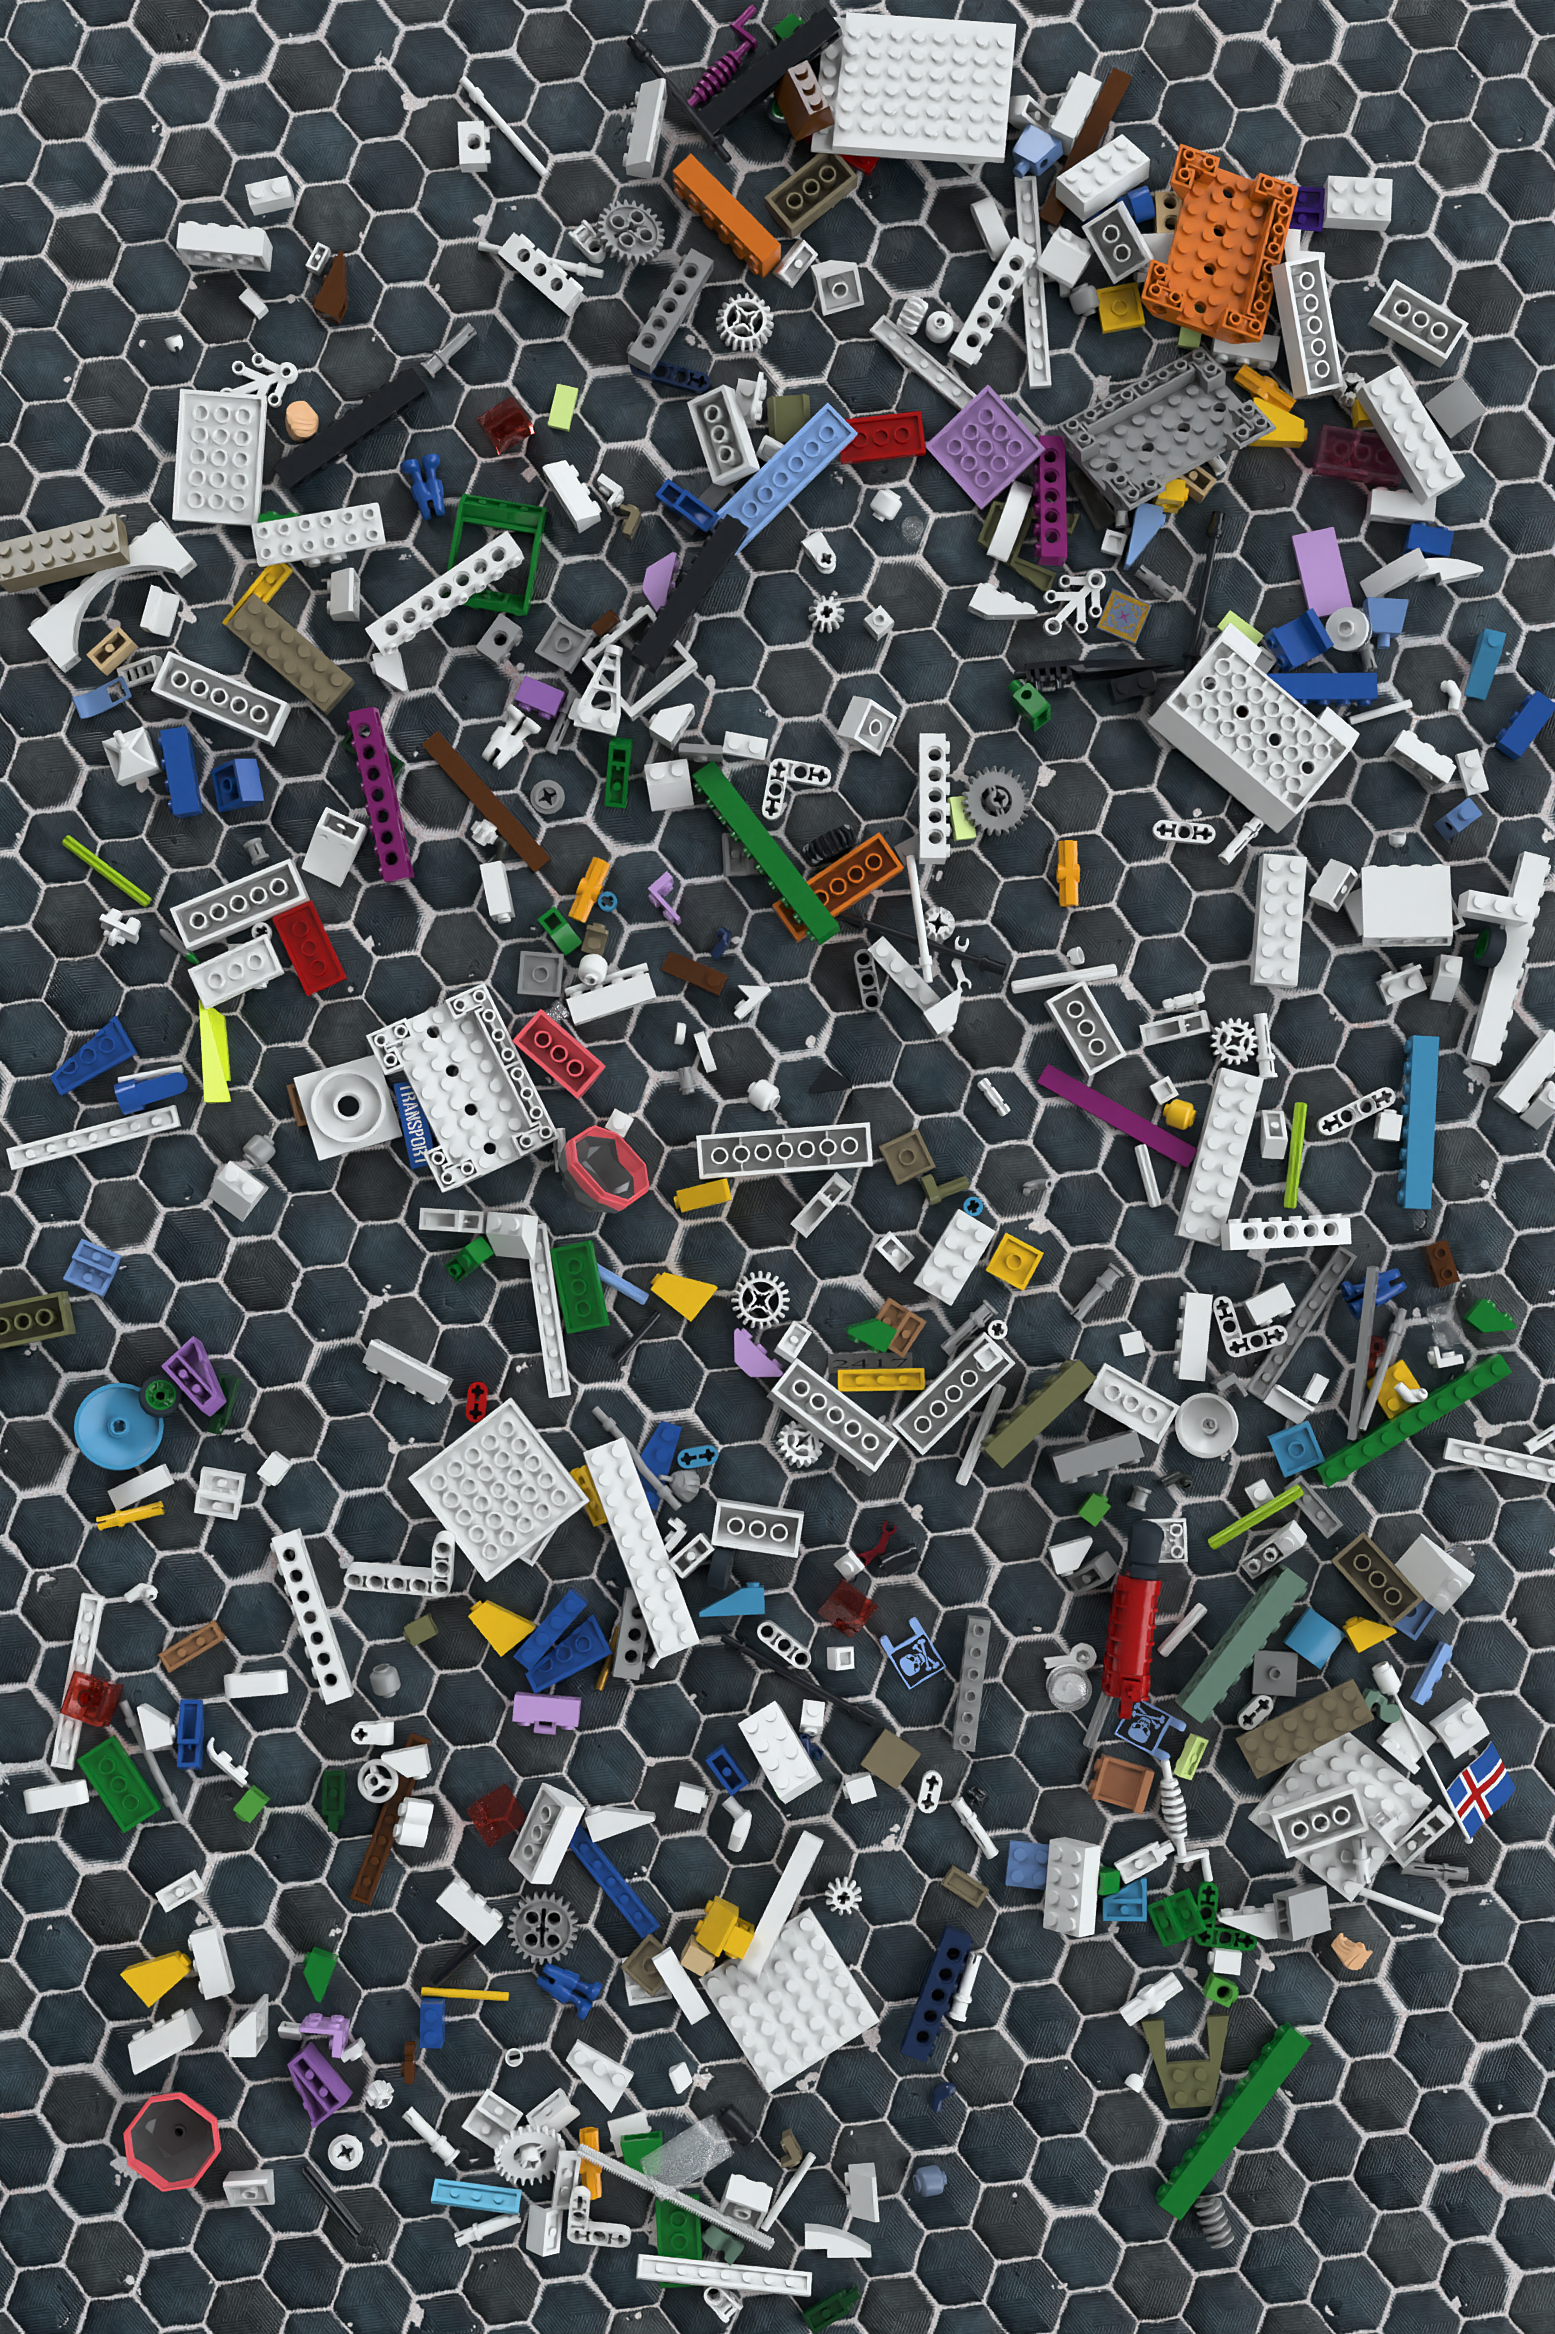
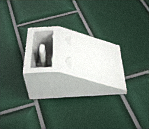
M326 807L316 826L301 869L341 887L369 829L365 825Z

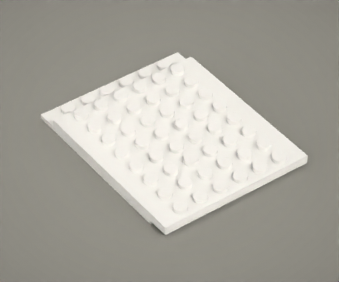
M848 12L846 13V18L833 17L841 27L843 35L821 53L818 83L830 106L835 124L813 134L811 152L982 164V162L1004 163L1016 24Z

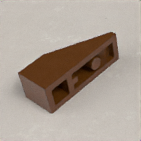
M669 951L661 968V971L718 998L728 980V975L672 951Z

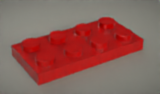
M921 411L844 419L858 435L840 452L841 465L926 455Z
M312 900L272 917L308 997L347 980V976Z

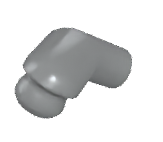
M1051 1179L1029 1181L1023 1185L1022 1193L1025 1196H1033L1034 1190H1050L1053 1188L1054 1183Z

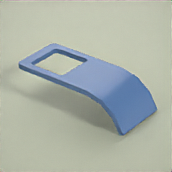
M120 676L87 694L72 697V700L80 718L86 719L103 713L131 698L132 695L124 677ZM120 681L126 696L112 702L107 687Z

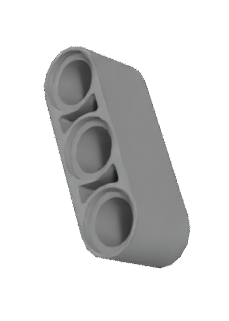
M861 949L855 953L853 964L862 1007L865 1011L873 1013L880 1008L882 999L873 955L869 950ZM866 955L869 958V963L861 965L858 963L857 957ZM864 976H871L873 984L871 986H864L861 979ZM868 997H875L878 1001L877 1006L868 1007L866 999Z

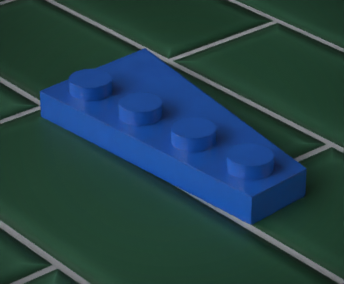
M114 1016L104 1028H101L87 1044L85 1043L50 1078L59 1094L63 1096L138 1053L118 1017Z
M665 1421L660 1422L641 1454L642 1460L657 1478L660 1474L668 1476L682 1429L681 1426ZM635 1465L650 1509L657 1510L661 1499L656 1494L658 1491L640 1473ZM659 1480L665 1486L666 1481Z
M592 1614L587 1621L575 1629L569 1637L558 1644L551 1653L546 1655L525 1674L534 1694L613 1654L595 1615Z

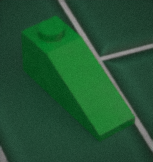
M611 738L604 806L626 808L633 739Z

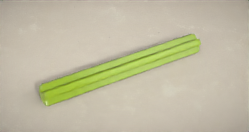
M67 835L63 839V846L140 905L147 907L152 901L151 897L74 838Z
M1297 1102L1294 1105L1284 1207L1289 1209L1296 1208L1307 1112V1104Z
M1299 1485L1293 1486L1209 1538L1208 1544L1213 1550L1219 1548L1303 1496V1490Z

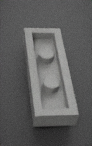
M1298 1475L1283 1490L1287 1491L1295 1485L1301 1487L1304 1495L1295 1500V1504L1321 1534L1328 1539L1343 1524L1304 1478Z

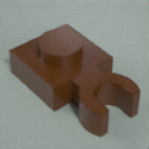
M406 2041L405 2061L401 2063V2077H404V2084H413L416 2079L415 2041Z

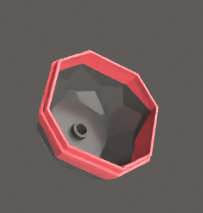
M594 1125L569 1140L562 1149L558 1161V1169L563 1179V1188L584 1211L616 1214L648 1192L649 1181L646 1164L618 1133Z
M183 2091L152 2095L123 2133L127 2165L163 2192L194 2187L221 2151L217 2117ZM181 2128L183 2133H177L176 2129Z

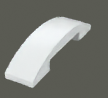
M1016 480L1012 482L1007 501L986 555L1007 562L1024 519L1033 487Z

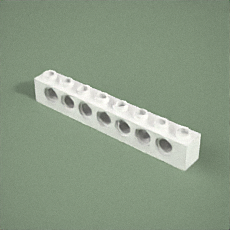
M507 531L365 628L367 634L383 656L395 652L400 644L412 640L416 633L422 629L425 630L431 627L433 622L439 617L447 616L452 608L467 602L471 595L483 591L487 584L493 580H499L510 568L519 566L522 560L525 559L523 553ZM504 556L503 560L496 562L495 558ZM480 568H486L484 573H477ZM463 580H468V581H469V582L467 583V585H465V586H459V584H460L461 581H463ZM444 593H451L448 598H441ZM429 604L433 605L432 609L428 611L424 610L425 606ZM409 617H415L413 622L406 623ZM392 629H398L396 634L388 635Z
M298 1528L271 1538V1550L278 1557L279 1563L277 1568L281 1576L284 1575L286 1581L284 1589L288 1597L291 1596L293 1602L291 1610L293 1616L298 1618L300 1624L298 1632L300 1637L305 1639L307 1645L305 1646L306 1656L308 1659L311 1658L314 1666L311 1668L315 1680L318 1679L320 1688H318L320 1698L325 1700L327 1705L351 1697L355 1692L301 1530ZM287 1549H292L295 1552L294 1560H289L286 1557ZM294 1570H299L302 1573L301 1581L293 1578L292 1573ZM301 1590L308 1592V1601L300 1599L299 1593ZM307 1611L315 1613V1622L307 1620ZM314 1632L322 1634L323 1641L321 1643L314 1641ZM321 1653L329 1655V1663H323L320 1660ZM327 1674H334L336 1676V1684H330L327 1681Z

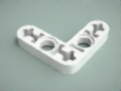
M778 758L773 760L769 768L762 805L763 817L768 821H775L780 817L787 781L824 787L831 780L830 770L824 766ZM778 764H782V768L785 769V771L780 773V779H784V782L777 779L771 780V777L776 778V770L773 767H777ZM796 768H804L807 772L804 778H797L794 775ZM810 769H814L813 774L816 775L823 771L827 779L825 778L823 782H819L818 777L812 776V781L808 780ZM771 785H779L782 789L781 793L775 796L769 792ZM767 798L780 800V803L775 801L774 809L778 812L773 813V816H769L768 811H765L771 805V800L767 801Z
M1219 1296L1214 1300V1313L1226 1351L1230 1356L1240 1357L1281 1345L1287 1340V1330L1281 1325H1273L1242 1335L1231 1299L1226 1296ZM1220 1300H1223L1224 1303H1229L1226 1311L1227 1314L1232 1312L1233 1317L1229 1316L1220 1320L1219 1316H1224L1222 1309H1217ZM1231 1320L1235 1323L1236 1328L1233 1332L1228 1333L1223 1329L1225 1321ZM1275 1329H1278L1279 1332H1284L1280 1341H1277L1276 1338L1269 1339L1271 1344L1267 1345L1263 1332L1268 1331V1336L1273 1335ZM1260 1335L1263 1338V1344L1260 1347H1254L1250 1343L1252 1336ZM1247 1337V1345L1250 1350L1246 1351L1245 1346L1239 1348V1353L1230 1350L1229 1347L1232 1346V1342L1236 1341L1237 1344L1244 1343L1242 1338Z
M585 2186L574 2187L570 2196L567 2238L577 2244L617 2248L628 2246L631 2240V2229L623 2224L589 2221L590 2190ZM578 2196L582 2197V2203H578ZM581 2212L584 2214V2216L576 2217L574 2216V2213ZM601 2231L605 2235L599 2237L596 2236L594 2232Z

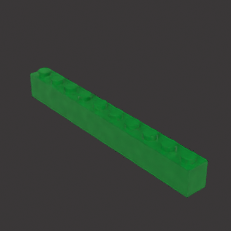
M711 761L692 776L695 781L693 786L700 795L703 793L706 796L705 802L712 811L716 809L719 813L717 818L724 827L729 826L732 830L730 832L731 837L736 843L741 842L744 846L742 851L749 860L751 858L754 859L757 863L755 868L759 874L767 876L769 879L767 883L772 891L780 893L782 896L780 901L786 909H792L794 912L792 916L797 924L805 926L807 929L805 934L810 941H816L820 946L840 932L837 921L716 763Z
M1493 1353L1429 1393L1423 1402L1414 1403L1393 1418L1387 1419L1324 1459L1325 1462L1313 1466L1312 1469L1322 1485L1330 1487L1511 1374L1512 1371L1501 1354Z
M1287 2021L1276 2029L1273 2040L1264 2045L1261 2051L1262 2055L1257 2061L1254 2060L1250 2064L1249 2072L1245 2078L1239 2079L1235 2086L1236 2090L1231 2096L1229 2095L1222 2103V2109L1218 2114L1215 2113L1211 2117L1208 2128L1205 2132L1201 2131L1196 2138V2144L1192 2149H1188L1185 2152L1182 2163L1171 2171L1168 2182L1159 2187L1156 2194L1158 2204L1179 2221H1181L1311 2045L1310 2040Z

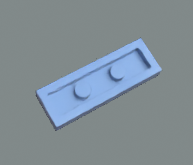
M1439 1640L1410 1697L1412 1700L1421 1705L1429 1701L1433 1692L1431 1689L1434 1683L1440 1680L1442 1676L1441 1669L1451 1659L1453 1647Z

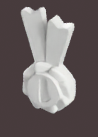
M1079 1643L1072 1647L1070 1655L1045 1657L1043 1659L1046 1662V1669L1063 1664H1074L1083 1670H1087L1094 1666L1097 1656L1091 1645Z

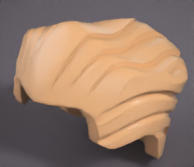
M305 401L293 402L286 410L285 425L290 438L301 442L311 439L318 431L319 417Z
M1340 1933L1331 1944L1342 1964L1351 1970L1361 1969L1373 1953L1371 1950L1367 1951L1363 1943H1354L1348 1938L1343 1937V1933Z

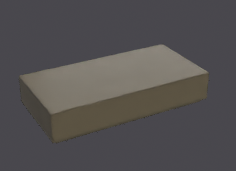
M954 1865L951 1866L941 1882V1885L976 1908L980 1906L989 1892L988 1887Z

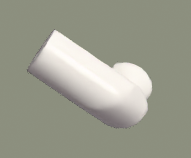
M1402 1382L1394 1387V1390L1407 1403H1421L1428 1397L1427 1391L1423 1388L1409 1390Z

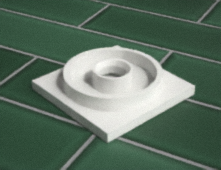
M375 1055L293 1078L319 1161L403 1136L383 1071ZM352 1096L358 1101L359 1110L354 1116L347 1117L339 1112L338 1102L341 1098Z

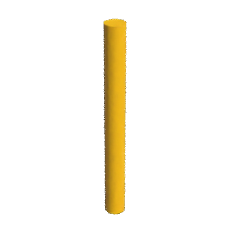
M435 1987L421 1988V1996L509 2001V1992Z

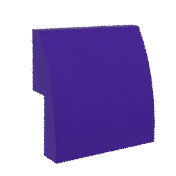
M1298 186L1289 229L1322 232L1325 188Z

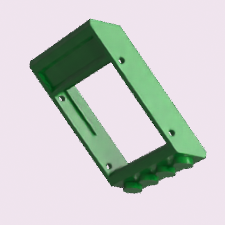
M469 494L462 495L457 511L447 572L456 565L463 523L535 535L526 595L483 590L471 595L467 602L462 605L470 606L473 609L483 608L493 612H507L515 616H527L531 606L547 514L546 507ZM444 593L442 598H448L451 593Z

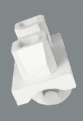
M114 908L107 915L102 914L99 918L102 921L101 928L105 930L103 935L109 938L108 944L114 946L117 942L124 944L125 940L137 944L139 940L138 932L141 927L140 921L130 917L126 924L121 923L123 914Z

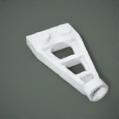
M606 644L605 654L578 704L574 727L616 737L621 717L620 658L623 651L622 647ZM609 656L616 657V659L612 660ZM604 670L614 673L612 687L599 684ZM598 691L610 694L611 707L609 710L605 711L592 707L591 702Z

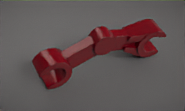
M886 1520L882 1525L883 1534L876 1547L856 1555L857 1558H865V1563L863 1564L865 1567L875 1556L885 1552L890 1535L896 1532V1524H894L892 1531H887L885 1527L888 1520Z

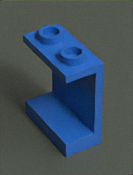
M1313 608L1306 611L1299 618L1277 629L1275 627L1264 635L1267 647L1273 652L1277 665L1282 668L1284 673L1325 653L1334 645Z

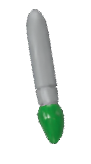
M165 929L159 930L162 938L183 955L188 962L194 965L200 964L196 955L186 949L171 933Z

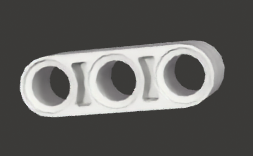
M990 196L971 204L970 209L989 256L994 262L1001 259L1011 240L994 200Z
M763 1620L759 1623L757 1634L765 1644L798 1669H805L810 1665L811 1654L806 1647L773 1621ZM766 1625L771 1626L773 1633L770 1636L763 1635L761 1633L762 1627ZM787 1639L790 1642V1647L785 1650L779 1648V1641ZM798 1653L807 1655V1660L804 1663H798L795 1660V1656Z
M268 1670L224 1675L225 1698L287 1693V1670Z
M86 1779L23 1791L27 1814L79 1805L90 1801Z

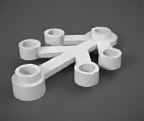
M261 353L253 355L252 362L257 368L264 367L274 372V374L266 376L245 367L241 361H235L232 365L233 372L238 376L243 375L255 381L235 389L223 388L220 392L249 394L258 390L256 395L266 396L270 385L278 382L275 392L268 396V402L273 408H278L281 405V398L287 384L294 383L298 377L297 368L292 363L284 362L278 365L265 359ZM257 358H262L263 360L260 364L255 363ZM241 365L243 366L242 370L236 371V367ZM285 370H290L288 376L283 375ZM277 397L278 402L275 404L271 403L272 398Z
M1092 570L1084 577H1070L1065 574L1058 579V585L1063 589L1068 588L1070 585L1084 586L1079 592H1055L1054 590H1049L1044 594L1043 599L1047 604H1052L1055 601H1070L1055 618H1049L1044 622L1043 630L1047 635L1054 636L1058 634L1062 629L1061 623L1075 608L1077 622L1074 624V631L1077 634L1086 632L1088 624L1086 622L1085 597L1090 592L1092 606L1088 610V615L1092 619L1101 616L1100 590L1106 583L1105 576L1101 571ZM1062 578L1068 580V585L1062 583ZM1092 578L1097 579V585L1092 584ZM1048 593L1054 596L1052 601L1047 598ZM1093 608L1098 610V615L1092 613ZM1079 623L1083 624V631H1080L1078 629ZM1049 624L1054 625V631L1048 629Z

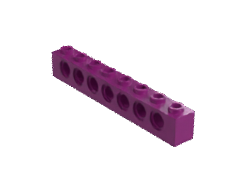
M369 707L348 712L349 719H347V724L354 737L352 747L354 752H357L359 760L356 761V766L363 779L361 789L363 794L366 795L368 802L365 804V808L372 821L370 831L371 835L375 837L377 844L374 846L376 857L380 858L381 867H379L380 877L386 883L415 878L379 709ZM365 727H369V729H370V734H369V736L366 737V738H363V736H362V731H363V729H364ZM373 748L375 754L373 758L368 759L367 751ZM377 769L379 777L376 780H372L371 773ZM382 790L384 797L378 802L375 796L378 791ZM386 811L388 813V819L386 822L382 823L380 820L381 813ZM390 832L393 839L391 843L387 844L384 838ZM395 853L397 862L391 865L389 857Z

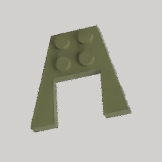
M992 502L978 537L977 544L987 551L998 526L1005 503ZM1027 507L1007 562H1002L1045 594L1051 589L1057 573L1017 557L1031 520L1037 522V517H1034L1033 514L1034 507ZM1066 513L1067 535L1071 536L1078 520L1079 514ZM1046 518L1047 522L1054 523L1052 519Z
M1227 2013L1206 2015L1209 2059L1167 2062L1163 2018L1141 2020L1170 2109L1214 2106L1229 2021Z

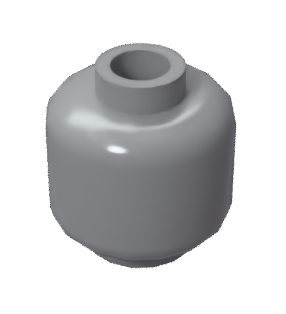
M1085 283L1073 288V293L1070 294L1069 300L1074 313L1077 315L1083 314V317L1096 313L1094 308L1100 305V300L1095 287Z
M254 1135L243 1147V1157L254 1167L257 1165L264 1166L276 1152L273 1147L274 1141L267 1135L263 1137Z
M389 1664L376 1666L370 1674L374 1693L378 1696H383V1698L394 1696L401 1686L397 1669Z

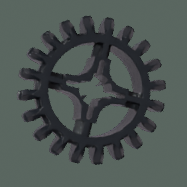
M852 825L835 828L806 844L802 849L803 857L810 867L826 864L854 848L859 843L858 834Z

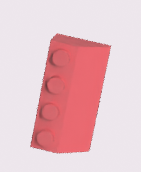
M542 1009L537 1012L512 1040L514 1044L578 1100L593 1085L606 1067Z

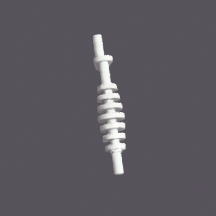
M1169 1759L1161 1760L1164 1777L1160 1781V1787L1162 1788L1160 1791L1161 1796H1163L1161 1798V1804L1163 1805L1161 1808L1162 1813H1164V1819L1167 1822V1829L1171 1830L1169 1831L1170 1838L1175 1839L1178 1854L1174 1855V1861L1176 1863H1185L1200 1858L1204 1881H1213L1209 1850L1201 1849L1186 1852L1184 1837L1187 1836V1829H1185L1187 1827V1821L1185 1820L1186 1806L1183 1803V1796L1180 1794L1181 1789L1177 1786L1179 1784L1178 1780L1172 1777Z

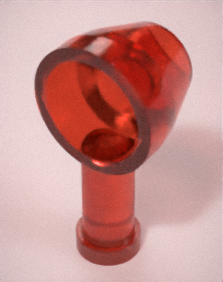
M1371 1336L1367 1375L1375 1376L1374 1370L1377 1357L1381 1356L1386 1348V1343L1380 1336ZM1376 1342L1380 1344L1379 1350H1375L1374 1344Z

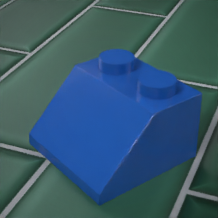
M233 759L211 770L219 812L251 807L264 801L256 759Z

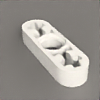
M1160 820L1153 826L1152 835L1159 841L1207 845L1214 840L1215 830L1208 824ZM1161 825H1164V829L1171 830L1172 826H1175V829L1173 831L1174 837H1171V832H1166L1163 836H1161V833L1157 831V829H1159ZM1180 827L1188 828L1190 833L1188 838H1181L1178 835ZM1194 828H1196L1195 833H1202L1206 829L1207 833L1210 834L1206 840H1203L1201 835H1196L1195 840L1192 839Z

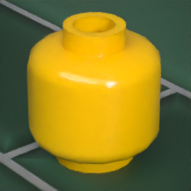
M1174 1099L1171 1104L1165 1105L1163 1116L1166 1117L1167 1125L1185 1130L1188 1126L1192 1127L1197 1111L1194 1110L1193 1104Z

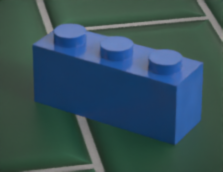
M1538 690L1532 695L1529 693L1521 702V705H1523L1519 712L1515 711L1508 720L1510 725L1507 729L1502 728L1496 736L1498 741L1494 746L1514 761L1522 756L1555 711V703Z

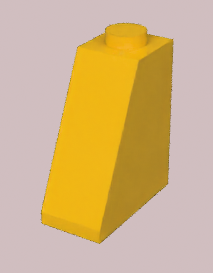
M1254 397L1252 399L1254 404L1276 426V430L1252 442L1249 446L1300 448L1303 442L1307 440L1308 430L1304 428L1303 419L1260 398Z
M727 1178L676 1191L677 1196H674L676 1209L680 1208L681 1212L732 1201Z
M666 1272L662 1275L658 1273L650 1282L653 1285L651 1290L690 1322L718 1289L717 1286Z
M486 1600L484 1603L478 1601L470 1608L472 1612L468 1616L500 1656H503L537 1627L533 1622L489 1600Z
M178 1950L130 1965L120 1975L143 2002L150 2007L189 1973L193 1966L191 1965V1959L185 1953L182 1954Z

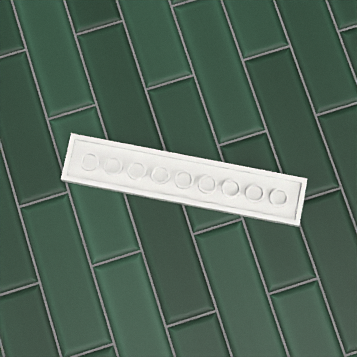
M624 1437L583 1452L658 1659L700 1643L673 1568L668 1563L670 1561Z

